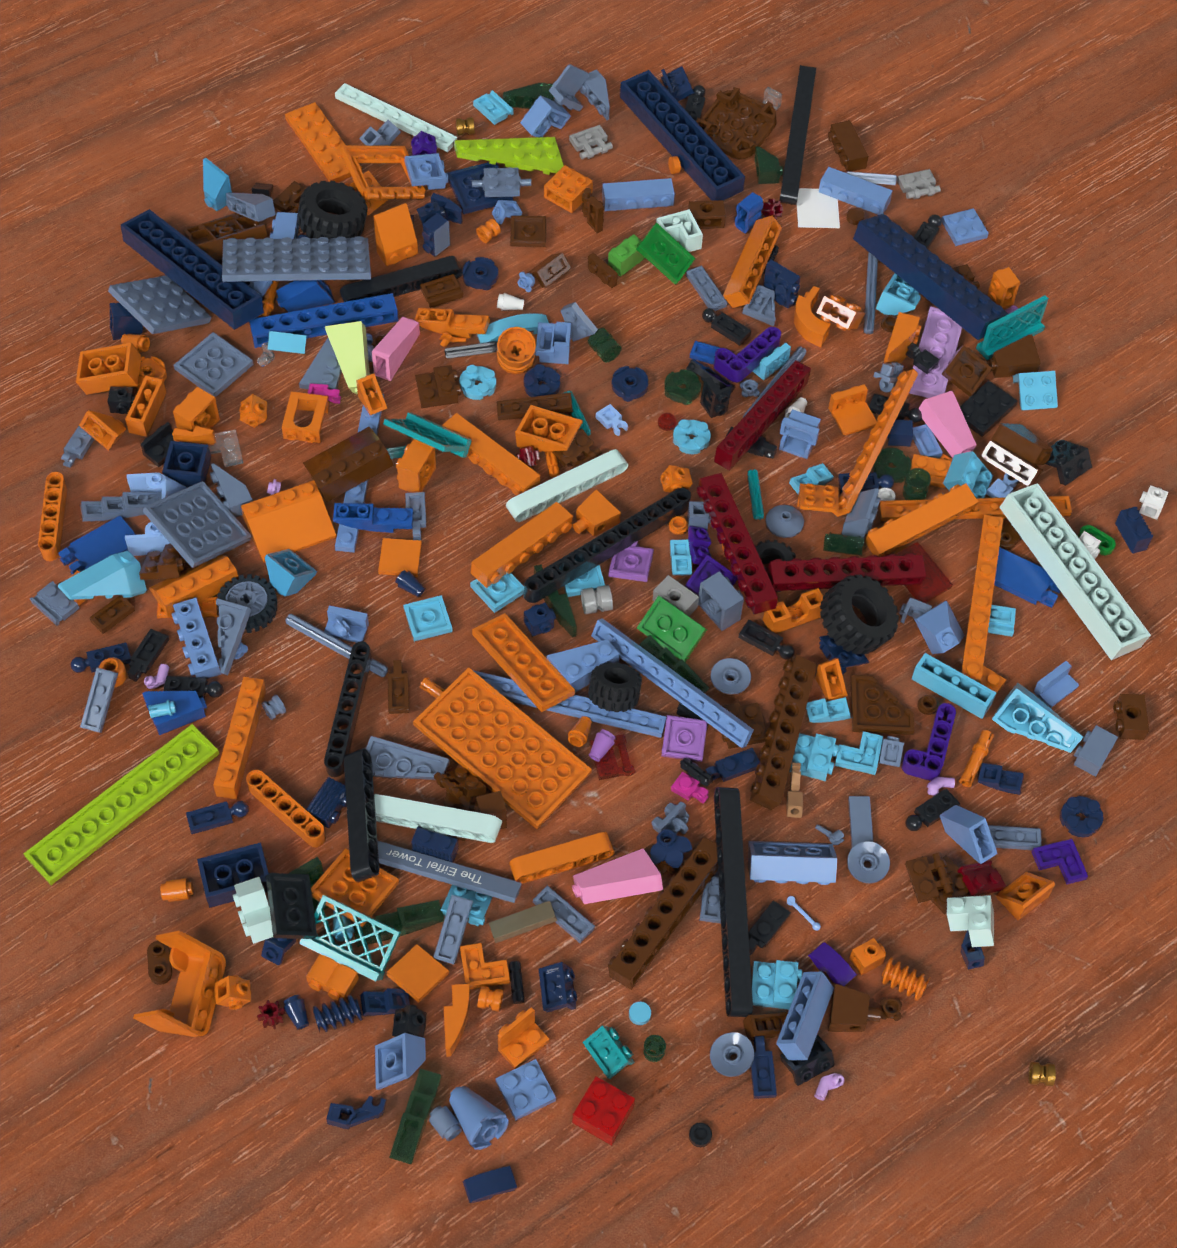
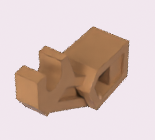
M792 763L790 791L787 792L786 802L787 817H802L803 792H799L801 763Z

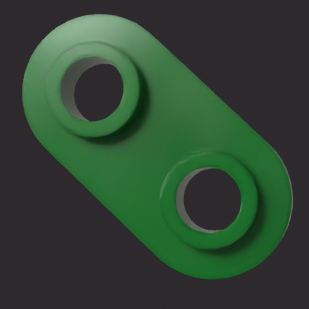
M1085 525L1080 529L1078 538L1085 531L1101 541L1098 548L1100 549L1099 554L1110 555L1114 551L1116 542L1111 536L1091 525Z

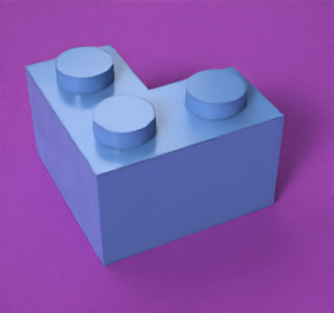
M539 96L520 123L532 136L538 138L543 137L551 126L562 129L571 115L563 106H560L555 101Z

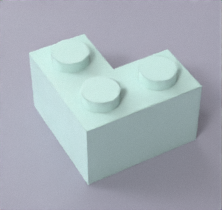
M690 210L657 218L656 222L676 241H679L680 245L688 252L702 248L703 234Z
M260 877L234 885L237 894H234L233 898L236 907L241 906L242 910L238 911L246 937L251 936L253 944L273 937L270 907Z
M991 895L947 898V918L950 931L969 930L972 947L994 946V909Z

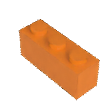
M150 376L144 377L125 418L129 433L147 437L166 396L163 379Z

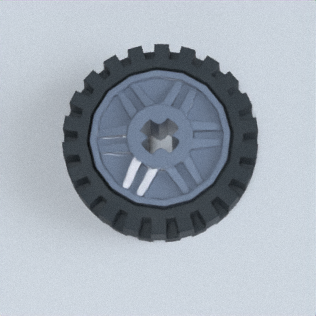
M247 574V578H244V575H239V580L234 577L231 579L232 583L227 581L225 587H221L217 597L218 599L252 609L245 627L247 633H252V629H255V632L260 631V626L263 629L267 627V623L270 624L273 621L272 617L275 618L278 608L276 593L270 582L267 583L266 579H260V576L257 575L253 578L252 574Z

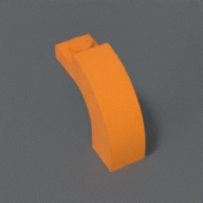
M813 286L810 292L807 291L804 297L798 296L794 312V324L799 334L806 341L821 348L829 336L831 324L817 318L811 311L818 300L820 288Z

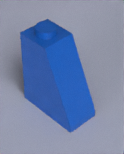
M323 280L292 281L276 290L279 306L285 308L288 312L320 307L335 302L331 289Z
M146 691L142 693L147 708L149 705L165 703L167 700L175 702L176 713H173V716L168 714L152 718L159 735L206 717L204 709L207 708L203 697H198L196 691Z

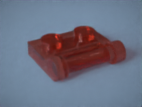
M616 735L614 745L618 746L623 766L618 767L613 747L609 749L599 762L594 760L599 780L635 774L634 766L631 765L626 748L627 740L625 735ZM594 740L590 741V749L592 748Z

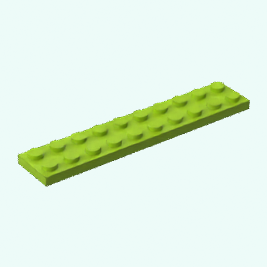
M191 724L24 853L25 858L50 885H53L218 756V749Z

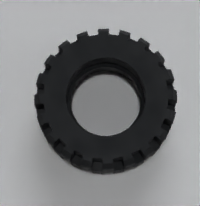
M331 180L330 182H316L308 186L301 194L297 222L303 233H306L309 238H355L361 236L364 230L368 210L366 201L358 191H355L351 186H346L345 183H335V181Z
M850 575L842 579L825 593L820 609H822L820 611L821 619H823L822 624L824 629H827L828 636L835 640L834 643L836 645H841L843 650L852 651L854 654H869L889 641L897 631V623L899 621V615L896 614L898 612L897 606L893 603V597L887 593L888 590L880 586L877 580L873 581L871 577L862 575ZM852 605L862 612L867 624L857 617Z

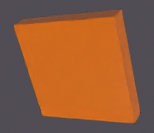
M383 538L378 573L381 575L399 576L402 571L406 570L407 572L410 571L415 577H418L422 541Z
M416 944L387 971L386 976L419 1003L449 975V970Z

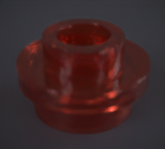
M664 413L658 418V426L662 430L670 431L676 427V419L671 413Z

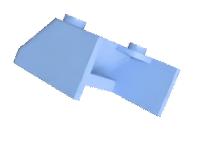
M161 473L127 474V481L131 492H162L163 499L187 488ZM152 522L146 525L145 534L125 535L128 551L133 556L147 555L148 552L152 551L163 552L165 545L170 544Z

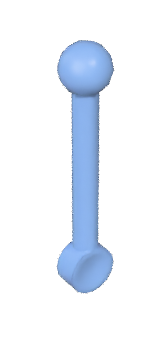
M793 896L787 898V904L794 906L812 924L814 930L818 931L821 928L820 923L815 922L795 902Z

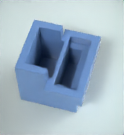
M538 322L536 356H539V362L569 364L571 323L556 322L554 324Z
M792 409L789 418L784 417L781 423L780 434L783 436L780 441L779 450L808 459L813 445L815 446L818 441L821 419Z

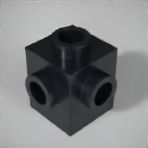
M110 386L107 400L110 413L128 414L136 397L133 388Z
M406 1005L404 1008L395 1010L392 1036L396 1037L403 1033H408L424 1038L427 1013L419 1010L415 1005Z

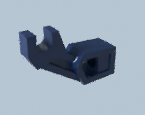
M969 930L966 931L961 945V955L968 970L983 967L985 960L982 948L972 947ZM971 948L975 950L973 952L968 953V950H970Z
M369 1096L363 1106L356 1110L352 1106L331 1103L326 1118L327 1124L349 1130L350 1127L375 1118L378 1119L384 1113L386 1099L381 1098L380 1104L373 1106L374 1099L372 1096ZM342 1113L350 1115L347 1121L341 1120Z

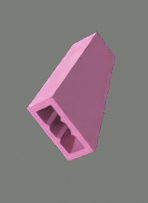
M402 317L373 349L372 360L375 376L388 381L392 380L420 335L419 322Z
M952 391L925 399L919 407L922 419L952 458L954 455L974 450L976 442Z
M644 849L573 876L575 885H572L576 898L580 897L584 904L663 890L661 874Z

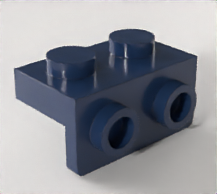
M683 66L668 74L665 69L661 70L663 74L661 79L664 85L668 86L667 90L678 102L688 97L689 94L694 93Z

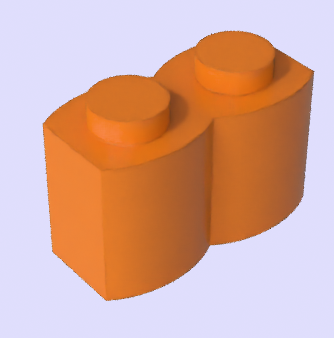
M319 954L306 975L309 987L315 991L323 990L328 992V996L336 1001H339L340 997L346 1001L347 996L359 980L356 971Z

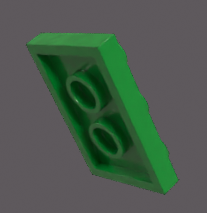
M657 222L651 227L636 248L674 284L680 281L696 259Z
M659 595L637 626L638 630L682 662L687 661L708 630Z

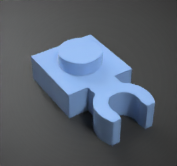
M611 404L596 413V419L606 429L612 427L615 435H620V429L618 428H623L625 431L628 430L627 423L622 421V415Z
M1006 473L1003 481L998 478L987 489L986 494L991 498H1006L1008 494L1013 492V487L1017 485L1018 480H1009L1010 475Z

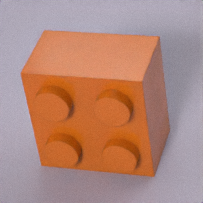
M199 387L190 392L184 401L178 404L173 411L176 427L178 429H187L193 432L195 426L212 429L220 420L215 397Z
M413 439L411 444H407L403 457L399 458L396 463L397 480L400 489L410 493L423 491L436 469L434 447L416 439Z

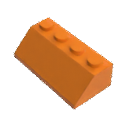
M221 554L194 568L191 567L183 571L179 578H168L149 587L166 616L170 618L172 617L171 613L175 612L174 604L197 598V601L200 603L202 600L220 593L221 587H225L227 581L232 583V578L236 577L237 580L239 579L237 570L228 556Z

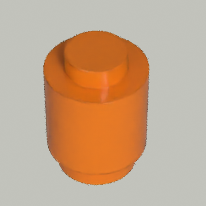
M188 878L168 880L166 883L161 884L162 900L174 902L190 899V896L194 894L192 881L189 882Z

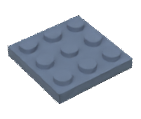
M212 332L176 362L174 369L199 388L216 397L254 364L252 359Z

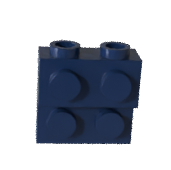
M770 260L766 265L763 287L773 290L775 292L774 301L789 309L796 304L797 294L800 289V276L777 262Z

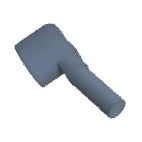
M819 824L816 825L815 829L829 837L833 845H838L844 841L842 831L837 830L832 833Z

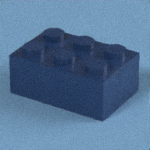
M261 842L197 859L209 908L234 902L233 895L237 894L234 885L256 877H260L265 893L268 892L266 875L269 873Z

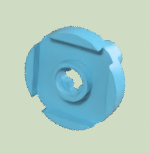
M469 365L460 375V389L466 397L473 400H481L487 395L491 396L496 390L495 373L486 367ZM475 381H481V382H482V383H479L478 385H475Z
M683 419L679 421L674 429L673 443L683 453L698 454L710 444L711 433L705 422ZM688 435H694L696 437L690 439Z

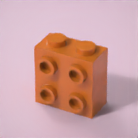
M564 165L544 185V198L573 213L583 203L582 194L584 189L590 188L591 193H593V180Z
M839 295L824 296L816 312L821 315L820 318L824 321L837 323L836 327L845 331L846 329L849 331L851 329H858L865 315V312L861 311L862 307L854 303H846V299Z

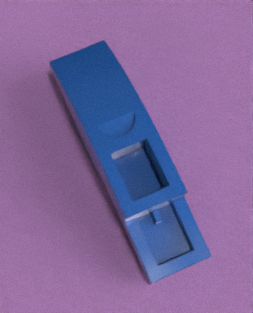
M334 503L333 522L361 530L394 533V529H412L414 512L413 508H374V504Z

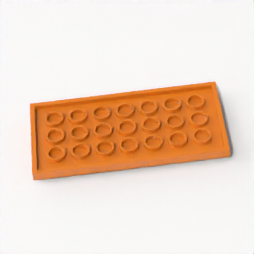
M469 667L413 721V725L481 781L493 793L501 791L504 802L536 829L592 773V769Z

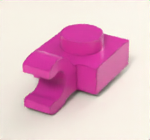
M310 383L308 394L328 396L330 402L340 403V390H330L328 385Z
M684 772L679 775L671 786L672 792L688 801L691 797H694L704 804L709 798L707 796L709 791L699 787L700 781Z

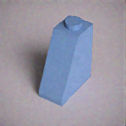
M957 805L940 814L945 833L978 863L982 864L998 854L986 818Z

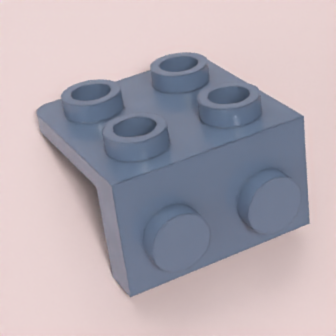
M569 64L549 90L555 97L554 101L560 106L565 105L570 110L580 111L583 105L575 97V94L588 79L589 73Z

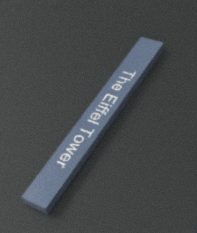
M377 841L380 864L515 903L521 890L522 883Z

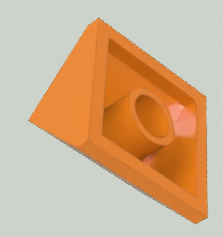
M1025 872L1000 891L996 897L1019 921L1050 896L1055 883L1049 879Z

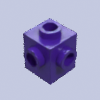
M420 131L412 138L413 156L437 153L435 136Z

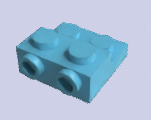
M799 733L792 763H801V775L826 781L827 774L831 775L834 767L831 758L832 756L836 757L839 745L835 744L836 738L817 733L816 737Z
M776 960V963L754 961L752 972L753 1006L789 1010L797 991V982H800L802 978V969H798V963Z

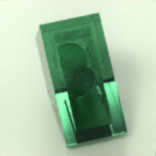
M756 147L754 161L758 184L779 183V178L783 175V167L779 165V159L761 147Z

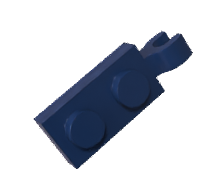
M750 748L715 761V766L708 767L705 770L713 777L712 780L721 777L723 782L755 771L760 761L754 749Z
M755 1036L754 1060L750 1067L753 1098H776L777 1091L772 1051H765L764 1036Z

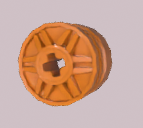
M511 327L503 331L497 342L496 356L500 367L511 374H521L529 370L535 359V338L531 332L521 327Z

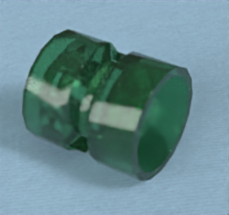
M599 328L588 339L589 346L597 352V355L605 363L617 358L622 350L621 345L606 328Z
M914 468L907 473L902 491L905 500L926 499L931 482L930 474L921 468Z

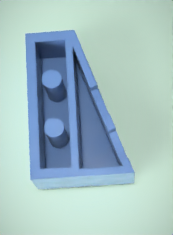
M607 639L547 655V659L570 683L576 693L590 684L591 673L596 666L602 663L607 664V662L619 663L620 653Z

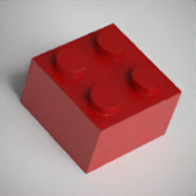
M595 1076L573 1113L572 1123L612 1146L634 1108L635 1098Z

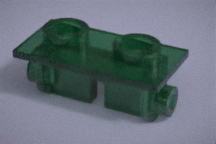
M830 532L825 534L823 551L862 556L864 539L861 536L846 537Z

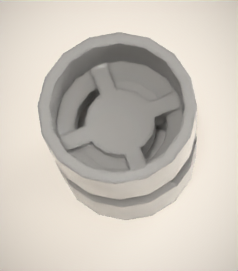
M609 585L598 586L596 590L592 587L581 589V602L585 615L596 613L597 609L601 612L613 610V600Z

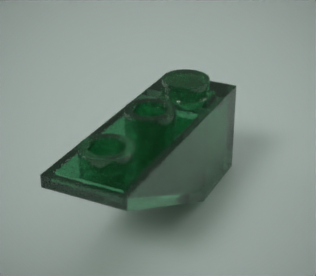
M536 83L503 92V100L511 107L530 109L539 96L554 101L555 97L549 92L553 84Z

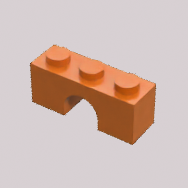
M819 588L801 594L798 602L786 607L783 601L778 602L776 609L764 612L763 621L767 629L774 633H779L821 618L820 611L822 609H820L821 601H823V595Z

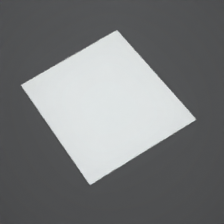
M799 188L797 198L798 227L840 228L838 199L819 193V189Z

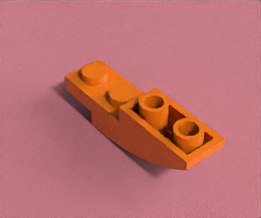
M418 308L414 319L416 322H419V326L440 334L447 332L451 336L460 338H471L472 334H486L490 323L489 316L454 314L453 309Z

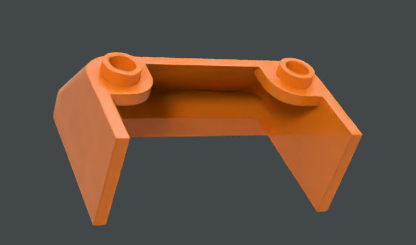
M180 930L156 935V940L172 948L169 957L170 963L175 969L180 971L170 1010L159 1009L134 1014L133 1019L160 1032L191 1037L204 1036L209 1031L216 1005L215 983L223 978L226 967L225 957L219 951Z

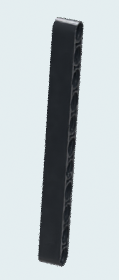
M800 65L780 203L797 205L817 67Z
M685 488L676 489L532 575L525 581L524 599L530 603L542 600L628 548L633 543L666 525L672 518L684 514L688 511L691 492Z
M716 787L714 792L725 1007L728 1017H747L752 1015L753 999L740 791L738 788Z

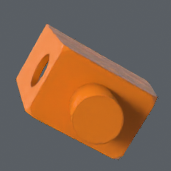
M596 489L577 508V522L572 526L578 534L587 530L592 536H596L618 525L621 512Z

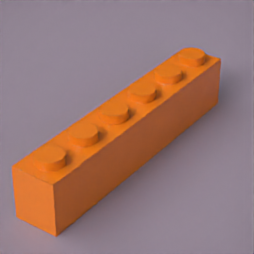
M773 215L756 220L723 294V297L732 308L750 304L782 229Z
M458 413L441 425L472 439L467 454L470 461L482 467L488 475L495 477L501 485L511 489L516 496L540 485V475Z
M967 483L962 486L959 484L955 485L949 490L950 492L938 494L933 498V501L921 503L917 506L916 510L904 512L897 520H888L879 529L877 527L871 529L867 533L865 543L872 554L884 557L895 551L898 547L905 546L975 509L978 501Z
M555 502L471 562V575L486 588L492 583L496 584L506 573L510 574L515 567L527 562L533 554L539 553L547 544L553 543L561 534L567 533L572 527L573 515L558 502Z
M243 677L213 784L216 797L237 800L262 709L261 703L264 702L266 694L264 680Z

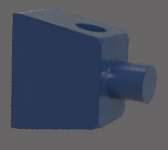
M109 303V327L113 340L121 339L123 334L143 333V325L120 303Z

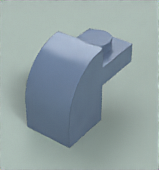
M387 120L378 131L370 126L359 139L366 146H390L401 131Z

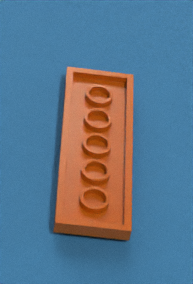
M316 102L285 114L286 121L329 182L331 180L338 183L352 177L340 151L345 143Z
M506 613L472 629V635L541 712L575 695V689Z

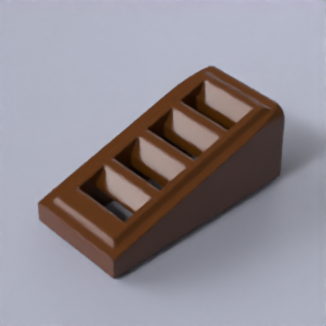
M788 1012L748 1015L743 1020L746 1037L750 1041H754L755 1036H764V1039L778 1037L781 1032L779 1019L784 1024ZM771 1020L773 1021L774 1030L772 1029Z

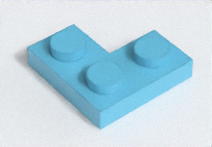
M863 731L859 749L839 744L835 766L875 775L883 736Z

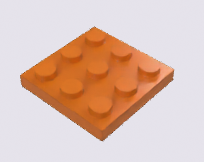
M345 848L311 887L312 898L320 902L322 896L327 895L372 917L396 888L399 879L379 868L377 876L359 883L356 882L350 870L349 850ZM326 902L325 905L335 911L334 906ZM351 913L341 914L355 922ZM367 922L361 923L360 926L363 927Z

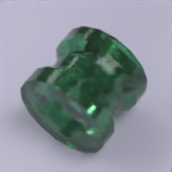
M651 1035L644 1042L643 1054L648 1061L659 1062L665 1056L666 1042L659 1035Z

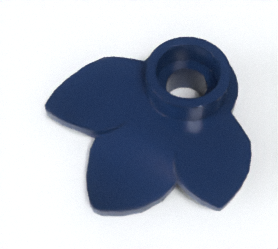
M664 829L657 835V843L651 848V860L655 865L665 860L669 866L679 868L683 863V853L691 851L692 845L686 837L677 836L674 831ZM665 839H670V840H671V841L668 842V843H665V842H664Z

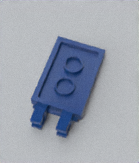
M118 516L70 543L68 548L66 547L58 553L61 557L60 561L64 566L75 561L69 565L71 575L77 570L82 572L111 555L128 551L125 535L136 534L125 520Z
M999 547L994 585L1034 605L1039 601L1052 608L1058 595L1050 590L1060 593V590L1045 569Z

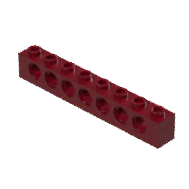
M795 360L717 446L714 462L730 471L808 384L811 368Z
M722 472L700 478L699 486L697 487L698 496L703 499L704 510L711 517V526L713 529L716 528L718 541L724 546L725 557L727 560H730L732 573L738 578L739 589L746 596L745 602L747 607L751 608L753 614L776 609L777 594Z
M914 553L904 556L890 554L885 557L870 555L865 558L851 556L842 559L840 557L821 559L817 557L810 560L796 558L791 561L776 559L770 562L766 568L775 591L831 589L842 579L850 575L871 577V580H877L880 586L921 584L926 578L923 555H915ZM843 569H846L849 574L845 573ZM805 571L810 572L811 575H807ZM785 572H790L792 576H788Z

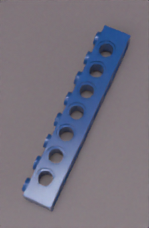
M393 293L259 317L249 321L254 347L258 348L268 346L269 331L306 335V338L327 335L325 326L362 321L365 327L398 322V311Z

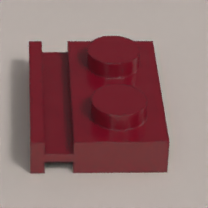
M991 860L985 861L982 864L975 863L961 866L957 870L958 873L963 875L962 880L972 896L1002 891L1006 887L997 869H993L991 866Z

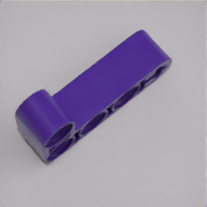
M776 327L767 328L737 355L726 348L717 349L714 358V369L732 382L742 381L760 365L764 357H768L779 347L781 331Z
M943 703L938 707L926 752L911 749L905 753L901 764L904 773L929 781L939 777L956 715V710L951 704Z

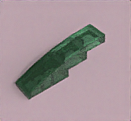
M542 564L534 566V574L543 569ZM557 590L543 598L548 608L553 609L559 624L572 637H576L577 625L567 593L559 595Z
M651 635L639 644V646L703 693L709 689L683 659L679 661L667 647L663 649Z
M439 900L400 907L397 908L396 912L378 915L374 919L400 931V936L443 922L444 916ZM367 922L363 927L361 926L364 936L374 933L371 923ZM353 926L354 937L358 939L360 936L357 927ZM388 931L379 933L382 941L392 939L394 935ZM375 935L365 939L367 945L378 943ZM361 940L356 942L357 947L363 946Z
M420 1068L405 1113L403 1112L389 1158L412 1165L443 1075Z

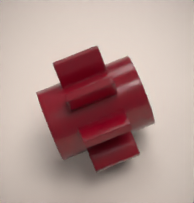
M768 199V202H764L763 209L761 210L764 218L773 215L777 220V217H782L783 207L780 204L781 201Z
M533 446L519 448L520 453L516 454L519 460L529 467L537 465L536 460L540 459L538 449L534 450Z
M267 1000V1004L263 1007H258L262 1014L257 1015L258 1021H263L264 1028L272 1026L273 1029H276V1025L279 1022L284 1023L280 1015H284L285 1010L284 1008L279 1009V1001H276L274 1004ZM273 1012L274 1016L269 1017V1013Z

